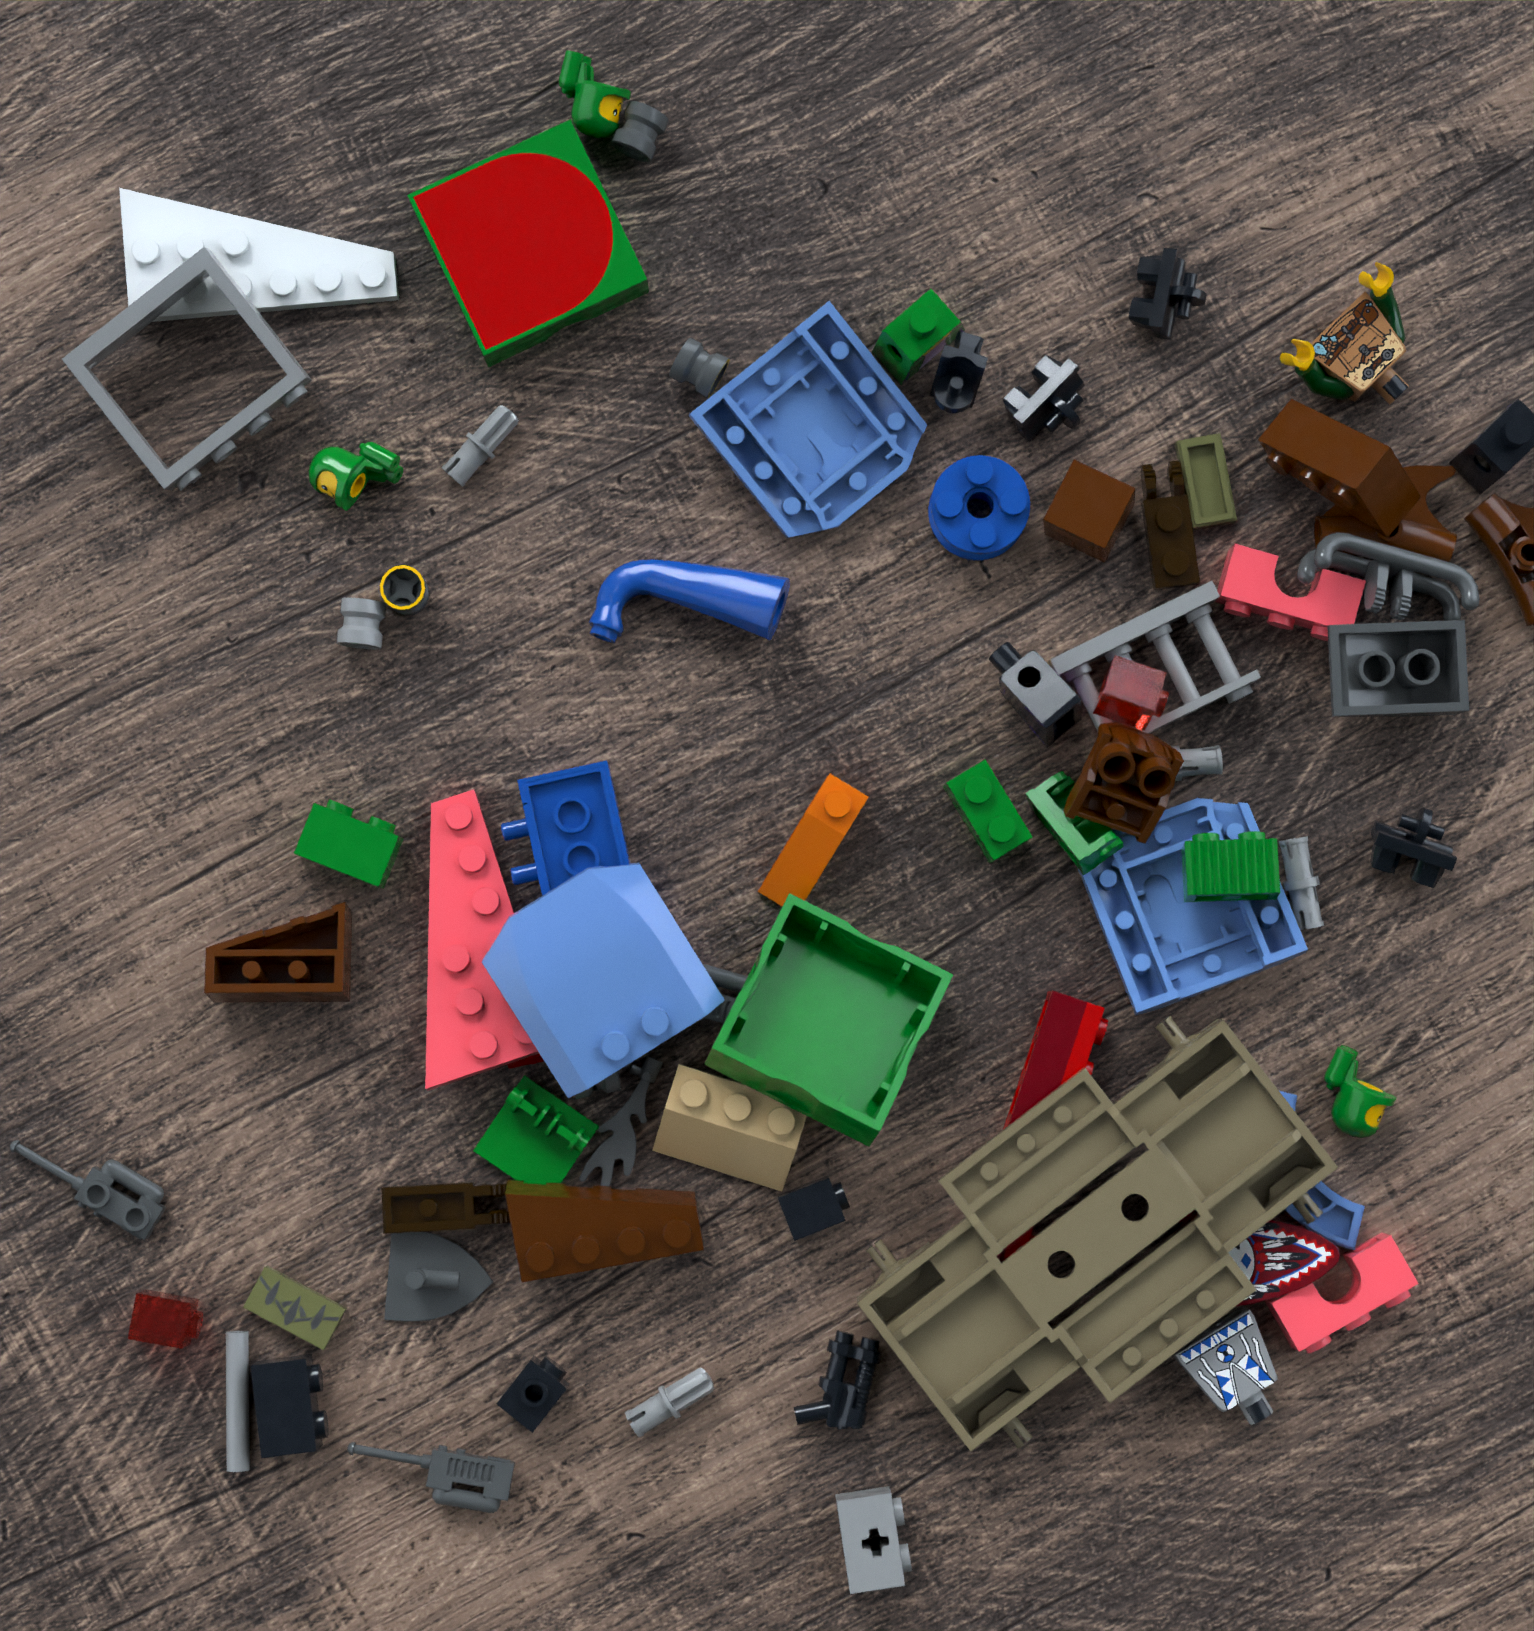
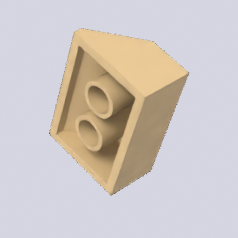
M678 1064L652 1151L782 1192L807 1116L740 1082Z

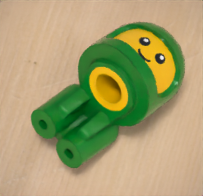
M566 50L558 83L562 93L566 94L567 98H574L571 113L574 126L582 134L589 137L607 138L613 135L620 125L618 122L623 101L630 100L631 91L595 82L594 68L591 66L592 58L578 52Z
M374 442L361 443L359 445V456L340 447H327L320 450L312 459L308 470L309 482L314 490L334 498L336 505L347 511L356 502L369 480L380 482L387 480L394 484L399 482L403 475V467L399 466V455Z
M1341 1045L1337 1047L1324 1075V1080L1327 1083L1326 1087L1329 1090L1339 1087L1331 1109L1332 1120L1340 1131L1349 1136L1357 1138L1370 1137L1379 1129L1378 1125L1386 1107L1393 1106L1397 1097L1358 1079L1359 1062L1356 1060L1359 1052L1348 1046Z

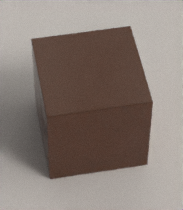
M1074 459L1043 519L1045 535L1105 563L1135 504V488Z

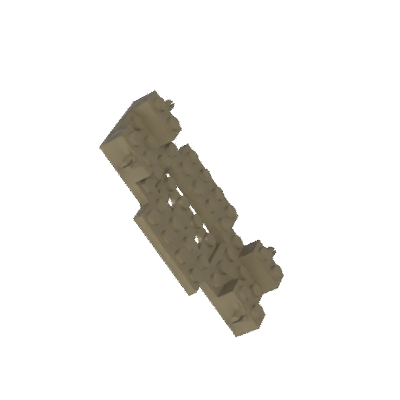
M1171 1015L1163 1021L1172 1031L1173 1036L1162 1022L1158 1023L1155 1028L1171 1046V1049L1163 1061L1145 1074L1147 1077L1114 1103L1110 1101L1086 1068H1082L938 1180L966 1216L963 1220L933 1243L928 1241L910 1256L898 1260L895 1259L885 1246L882 1239H879L874 1244L884 1256V1259L873 1245L866 1249V1252L869 1253L882 1272L873 1285L857 1296V1304L970 1452L1001 1428L1004 1429L1016 1445V1448L1022 1447L1024 1443L1014 1429L1020 1433L1026 1443L1033 1436L1027 1431L1017 1416L1080 1367L1083 1368L1109 1403L1113 1402L1257 1290L1230 1256L1229 1252L1291 1204L1295 1206L1307 1224L1315 1219L1307 1210L1305 1204L1317 1218L1323 1213L1307 1192L1335 1171L1338 1166L1224 1020L1216 1019L1199 1033L1187 1037L1173 1021ZM1142 1143L1146 1146L1148 1150L1135 1160L1129 1162L1121 1171L1099 1188L1093 1190L1064 1215L1055 1219L1051 1225L1025 1245L1019 1247L1003 1262L998 1259L997 1255L1004 1248L1132 1149L1137 1148ZM1131 1194L1143 1196L1148 1203L1147 1214L1138 1221L1126 1219L1121 1210L1123 1200ZM1193 1210L1197 1212L1196 1216L1052 1327L1048 1324L1053 1318ZM1057 1251L1068 1252L1074 1259L1075 1266L1070 1275L1063 1278L1053 1276L1048 1270V1260Z

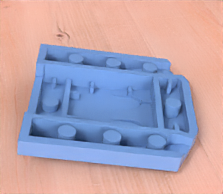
M830 301L688 415L786 538L832 529L841 525L907 471L921 435L927 427L923 418Z
M1196 798L1166 809L1146 844L1138 842L1133 835L1112 829L1116 836L1122 840L1124 847L1086 875H1083L1078 869L1135 1015L1158 1010L1272 968L1308 951L1281 882L1280 894L1276 900L1184 902L1181 855L1184 842L1192 841V835L1199 833H1217L1220 836V840L1238 839L1239 833L1259 831L1248 803L1238 802L1237 804L1213 802V799Z
M640 863L609 867H588L510 915L482 960L484 967L568 1098L593 1087L707 1016L725 1001Z

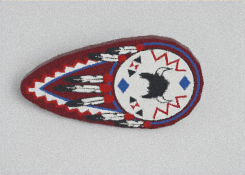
M1270 1220L1229 1252L1233 1260L1257 1289L1237 1306L1255 1304L1283 1296L1310 1285L1337 1265L1340 1260L1339 1249L1334 1243L1320 1234L1300 1226Z

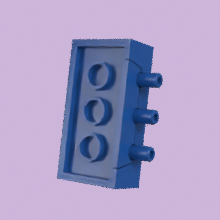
M607 760L517 780L525 818L502 823V835L505 841L529 836L535 863L510 869L514 885L539 880L543 896L588 867L630 864L611 770Z

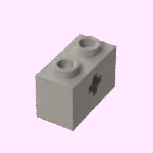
M889 1486L835 1494L850 1594L905 1586L903 1573L911 1572L912 1567L908 1543L899 1544L896 1526L905 1525L901 1497L892 1498ZM877 1528L879 1535L882 1537L887 1536V1538L880 1540L879 1549L871 1550L870 1543L867 1541L862 1542V1540L869 1538V1529Z

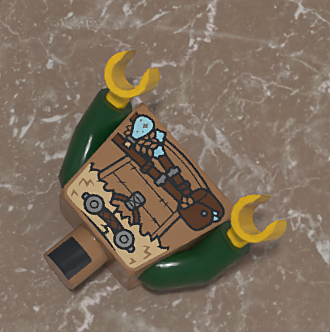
M1376 262L1375 266L1378 269V276L1374 281L1369 273L1362 271L1358 277L1361 285L1371 289L1370 296L1366 292L1361 294L1312 343L1292 339L1291 342L1297 349L1295 357L1288 353L1280 355L1281 363L1295 367L1296 373L1312 393L1338 400L1349 398L1352 401H1356L1364 392L1372 387L1390 405L1409 387L1391 368L1407 350L1404 345L1406 337L1400 310L1391 288L1394 274L1390 267Z

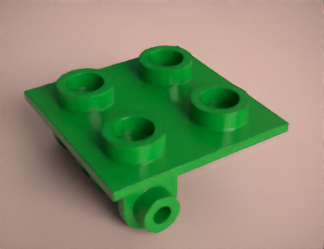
M524 1075L519 1084L511 1091L505 1100L504 1106L473 1151L516 1181L546 1185V1182L561 1183L599 1128V1125Z

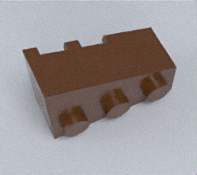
M1293 399L1286 404L1258 439L1268 454L1266 462L1275 471L1284 476L1290 474L1309 489L1327 498L1386 538L1391 535L1421 498L1391 447Z
M346 902L331 906V909L307 917L303 915L291 919L289 923L265 931L261 929L206 947L204 993L214 1003L350 1002L352 912Z

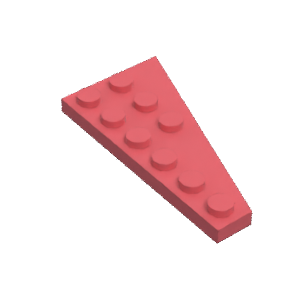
M474 789L431 803L425 1089L427 1091L540 1054L482 963L484 956L496 940L508 917L515 912Z

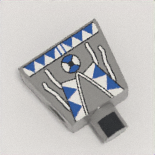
M1244 1306L1238 1308L1213 1323L1172 1355L1220 1411L1225 1412L1238 1405L1250 1425L1264 1420L1273 1413L1272 1407L1261 1390L1273 1384L1278 1378L1255 1317L1250 1309Z

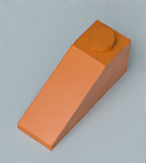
M830 773L764 879L758 893L783 907L789 893L805 901L865 805L868 796Z

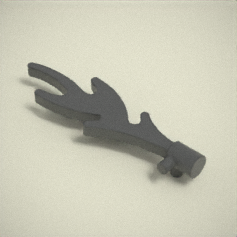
M647 1056L642 1068L635 1065L632 1066L630 1073L638 1076L641 1080L625 1105L611 1119L599 1126V1132L612 1130L613 1135L605 1140L592 1154L579 1177L580 1181H586L590 1173L596 1167H600L603 1171L600 1186H610L617 1159L623 1160L624 1175L629 1176L631 1174L637 1149L631 1115L637 1114L640 1122L643 1124L647 1122L646 1096L650 1082L655 1084L663 1062Z

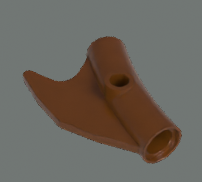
M1427 465L1403 467L1421 498L1388 538L1335 504L1323 516H1316L1315 548H1317L1318 543L1325 536L1339 532L1449 562L1455 548L1457 534L1448 531L1428 509L1426 496L1431 488L1451 478L1456 472L1453 466ZM1340 551V552L1347 553V554H1351V555H1354V556H1359V555L1352 554V553H1349V552Z
M1494 492L1469 513L1464 520L1474 530L1494 558L1516 598L1526 626L1534 625V508L1509 502ZM1521 551L1526 554L1527 561L1523 559Z

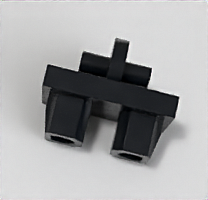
M1164 248L1162 256L1140 257L1137 280L1142 285L1156 286L1154 299L1134 297L1129 311V320L1133 325L1151 329L1157 338L1171 340L1175 316L1180 319H1189L1191 307L1205 305L1207 297L1204 291L1195 288L1198 275L1188 272L1184 273L1186 262L1178 258L1179 251L1172 248Z
M958 331L954 346L944 345L929 395L934 397L935 403L940 409L948 413H959L968 407H973L988 357L979 355L984 340L982 337Z
M1045 355L1032 371L1034 380L1041 387L1033 395H1030L1022 387L1017 386L1003 399L1004 406L1015 420L1020 435L1028 442L1044 427L1053 433L1062 423L1071 429H1075L1081 423L1079 416L1074 410L1084 401L1078 392L1085 384L1077 373L1079 371L1078 365L1069 358L1062 364L1052 357Z
M1424 807L1420 809L1416 818L1404 814L1400 815L1397 826L1410 830L1411 833L1375 821L1371 830L1374 845L1370 862L1373 868L1394 874L1402 854L1415 858L1416 861L1410 874L1411 880L1431 888L1436 886L1445 869L1453 871L1457 857L1452 855V846L1426 838L1427 836L1441 841L1445 828L1431 824L1433 811Z

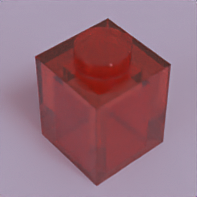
M1114 655L1104 675L1093 714L1145 731L1152 716L1160 718L1169 696L1168 691L1162 690L1167 672Z
M146 1289L136 1293L128 1339L183 1349L190 1345L191 1338L197 1339L201 1331L203 1312L197 1311L199 1299Z

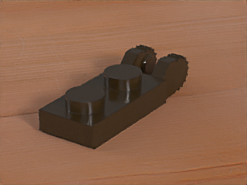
M1179 460L1168 463L1167 477L1170 483L1171 496L1157 498L1156 474L1152 464L1141 465L1140 476L1144 498L1141 502L1153 589L1162 590L1198 585L1200 577L1188 494L1184 495L1181 463Z
M474 1182L382 1187L383 1234L475 1229L476 1225L510 1223L509 1212L505 1210H492L488 1213L477 1214L475 1211V1196L503 1197L505 1196L507 1183L474 1185Z

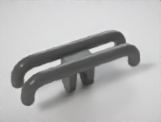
M1336 532L1325 536L1318 543L1315 550L1309 551L1301 559L1297 571L1298 580L1302 584H1310L1314 581L1317 568L1326 569L1330 567L1365 577L1364 608H1366V611L1377 613L1382 609L1387 584H1389V615L1401 621L1407 617L1411 607L1412 591L1436 598L1443 608L1444 621L1461 619L1460 601L1455 592L1446 583L1432 577L1414 573V571L1454 583L1461 593V603L1466 610L1476 609L1480 602L1478 586L1473 576L1464 568L1454 563L1348 533ZM1340 551L1349 552V553L1356 554V555H1359V556H1363V557H1366V558H1370V559H1373V560H1368V559H1365V558H1361V557L1354 556V555H1351V554L1343 553V552H1340Z

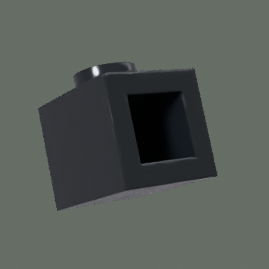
M533 1356L499 1399L497 1405L533 1433L568 1388L570 1383L563 1379L567 1372L547 1356L542 1361Z

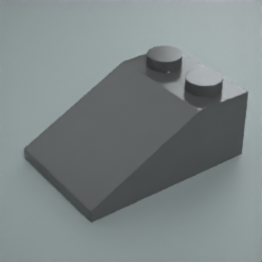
M1465 620L1327 626L1332 717L1456 715L1469 711Z

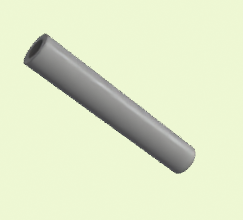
M249 1331L226 1332L227 1472L250 1470Z

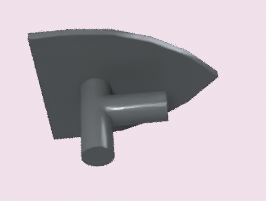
M424 1231L392 1233L384 1320L427 1321L452 1314L473 1302L493 1283V1280L477 1259L460 1245L438 1234Z

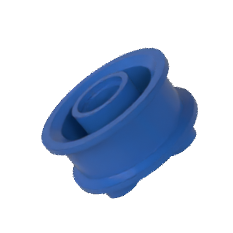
M977 455L966 457L954 462L938 478L928 506L930 527L938 542L950 553L973 561L992 559L1009 550L1020 537L1029 518L1030 496L1023 478L1008 463L991 456ZM972 499H982L988 503L991 514L985 518H975L969 513L967 503Z

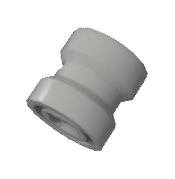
M342 598L340 613L343 615L344 621L343 626L338 630L336 644L359 649H381L383 635L379 631L380 621L385 618L387 604L363 598Z

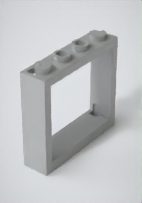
M205 247L62 358L74 376L166 490H173L178 487L182 491L191 483H195L202 476L199 472L201 467L211 459L217 464L231 455L237 449L234 441L247 431L253 436L264 429L273 420L269 414L281 404L289 408L297 403L298 399L308 392L304 386L312 381L215 255ZM210 276L287 375L168 468L91 369Z

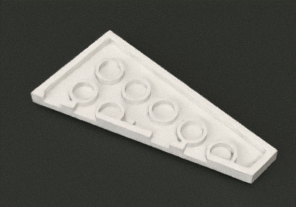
M119 188L128 306L203 247L215 255L258 312L399 300L394 252ZM209 276L152 322L235 315L239 313Z

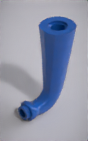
M655 559L632 561L616 568L601 585L596 600V610L589 621L590 626H592L590 634L600 640L615 643L617 637H621L624 631L621 618L624 606L633 597L650 595L690 608L771 640L787 601L790 579L699 563Z

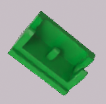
M1060 771L1025 794L1033 813L1081 873L1086 875L1123 848L1124 844L1110 827L1075 816L1074 819L1065 816L1063 810L1075 783L1064 771Z

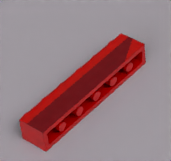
M1053 990L1048 991L1003 1129L1082 1068H1086L1090 1075H1092L1094 1063L1088 1061L1093 1043L1097 1045L1102 1043L1108 1025V1019L1102 1018L1104 1007ZM1033 1227L1004 1248L997 1255L998 1259L1003 1262L1016 1252L1019 1247L1034 1238L1035 1236L1031 1235Z

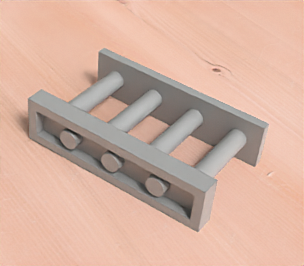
M1213 581L1078 645L1047 662L1060 677L1065 676L1067 682H1073L1097 732L1100 724L1113 722L1089 675V672L1092 671L1089 663L1105 656L1108 663L1113 661L1144 725L1136 729L1148 734L1223 697H1226L1229 704L1253 693L1250 684L1261 678L1258 670L1242 677L1240 676L1209 615L1213 612L1210 604L1220 597ZM1183 617H1186L1188 623H1194L1224 683V686L1203 696H1200L1169 635L1173 631L1170 624ZM1144 636L1148 643H1154L1184 703L1183 706L1161 717L1129 655L1132 652L1129 644Z

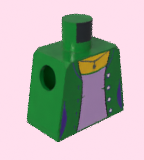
M930 289L885 327L872 350V354L896 381L903 385L940 353L944 345H949L955 340L958 331L964 332L965 329L955 314ZM892 346L899 351L902 359L893 351Z

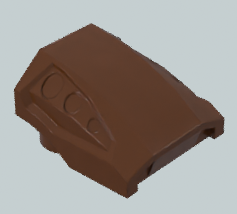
M1121 723L1100 724L1096 742L1067 798L1063 810L1065 816L1072 819L1078 816L1133 835L1138 842L1146 844L1167 807L1171 790L1175 785L1176 776L1184 762L1180 752L1154 735Z

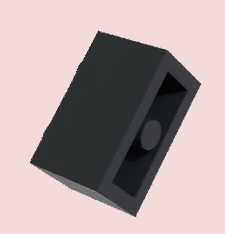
M312 1354L260 1360L252 1364L251 1374L261 1459L317 1451L323 1445L322 1439L328 1438L329 1435L327 1413L325 1410L319 1411L317 1392H323V1375L320 1364L313 1365Z

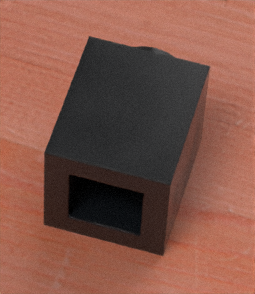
M828 1176L777 1195L794 1241L846 1221L842 1211L850 1208L841 1182L832 1185Z

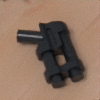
M837 1330L835 1339H829L827 1351L831 1352L826 1376H820L818 1383L825 1391L823 1401L795 1406L794 1411L797 1425L826 1419L828 1427H837L838 1430L848 1429V1427H851V1429L863 1428L862 1425H865L868 1414L865 1408L867 1407L866 1403H868L867 1399H869L868 1395L870 1394L873 1376H875L876 1364H880L882 1352L878 1351L879 1340L862 1337L861 1344L858 1346L852 1344L854 1334ZM849 1357L861 1360L859 1361L860 1365L858 1366L855 1384L843 1381Z

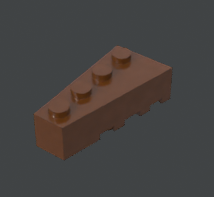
M507 1180L505 1196L522 1282L704 1250L695 1192L642 1188L622 1190L611 1189V1186L593 1185V1188L565 1186L563 1183L547 1182L546 1185L526 1184L524 1181Z

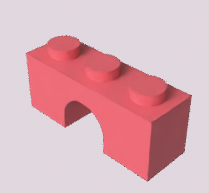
M1234 544L1228 550L1217 589L1220 597L1215 601L1225 605V612L1240 617H1250L1251 612L1268 617V624L1287 630H1293L1294 625L1312 629L1310 635L1324 641H1328V625L1355 623L1366 583L1365 580L1321 569L1316 573L1307 596L1291 597L1284 594L1275 582L1274 573L1279 556L1239 544Z
M1381 1232L1355 1247V1250H1350L1343 1254L1352 1272L1351 1287L1343 1297L1333 1301L1324 1300L1314 1284L1311 1283L1304 1288L1283 1296L1265 1300L1291 1348L1298 1352L1304 1349L1307 1353L1315 1352L1332 1341L1329 1335L1344 1326L1347 1331L1353 1330L1371 1319L1370 1311L1385 1304L1386 1308H1391L1411 1296L1408 1290L1419 1283L1391 1235Z

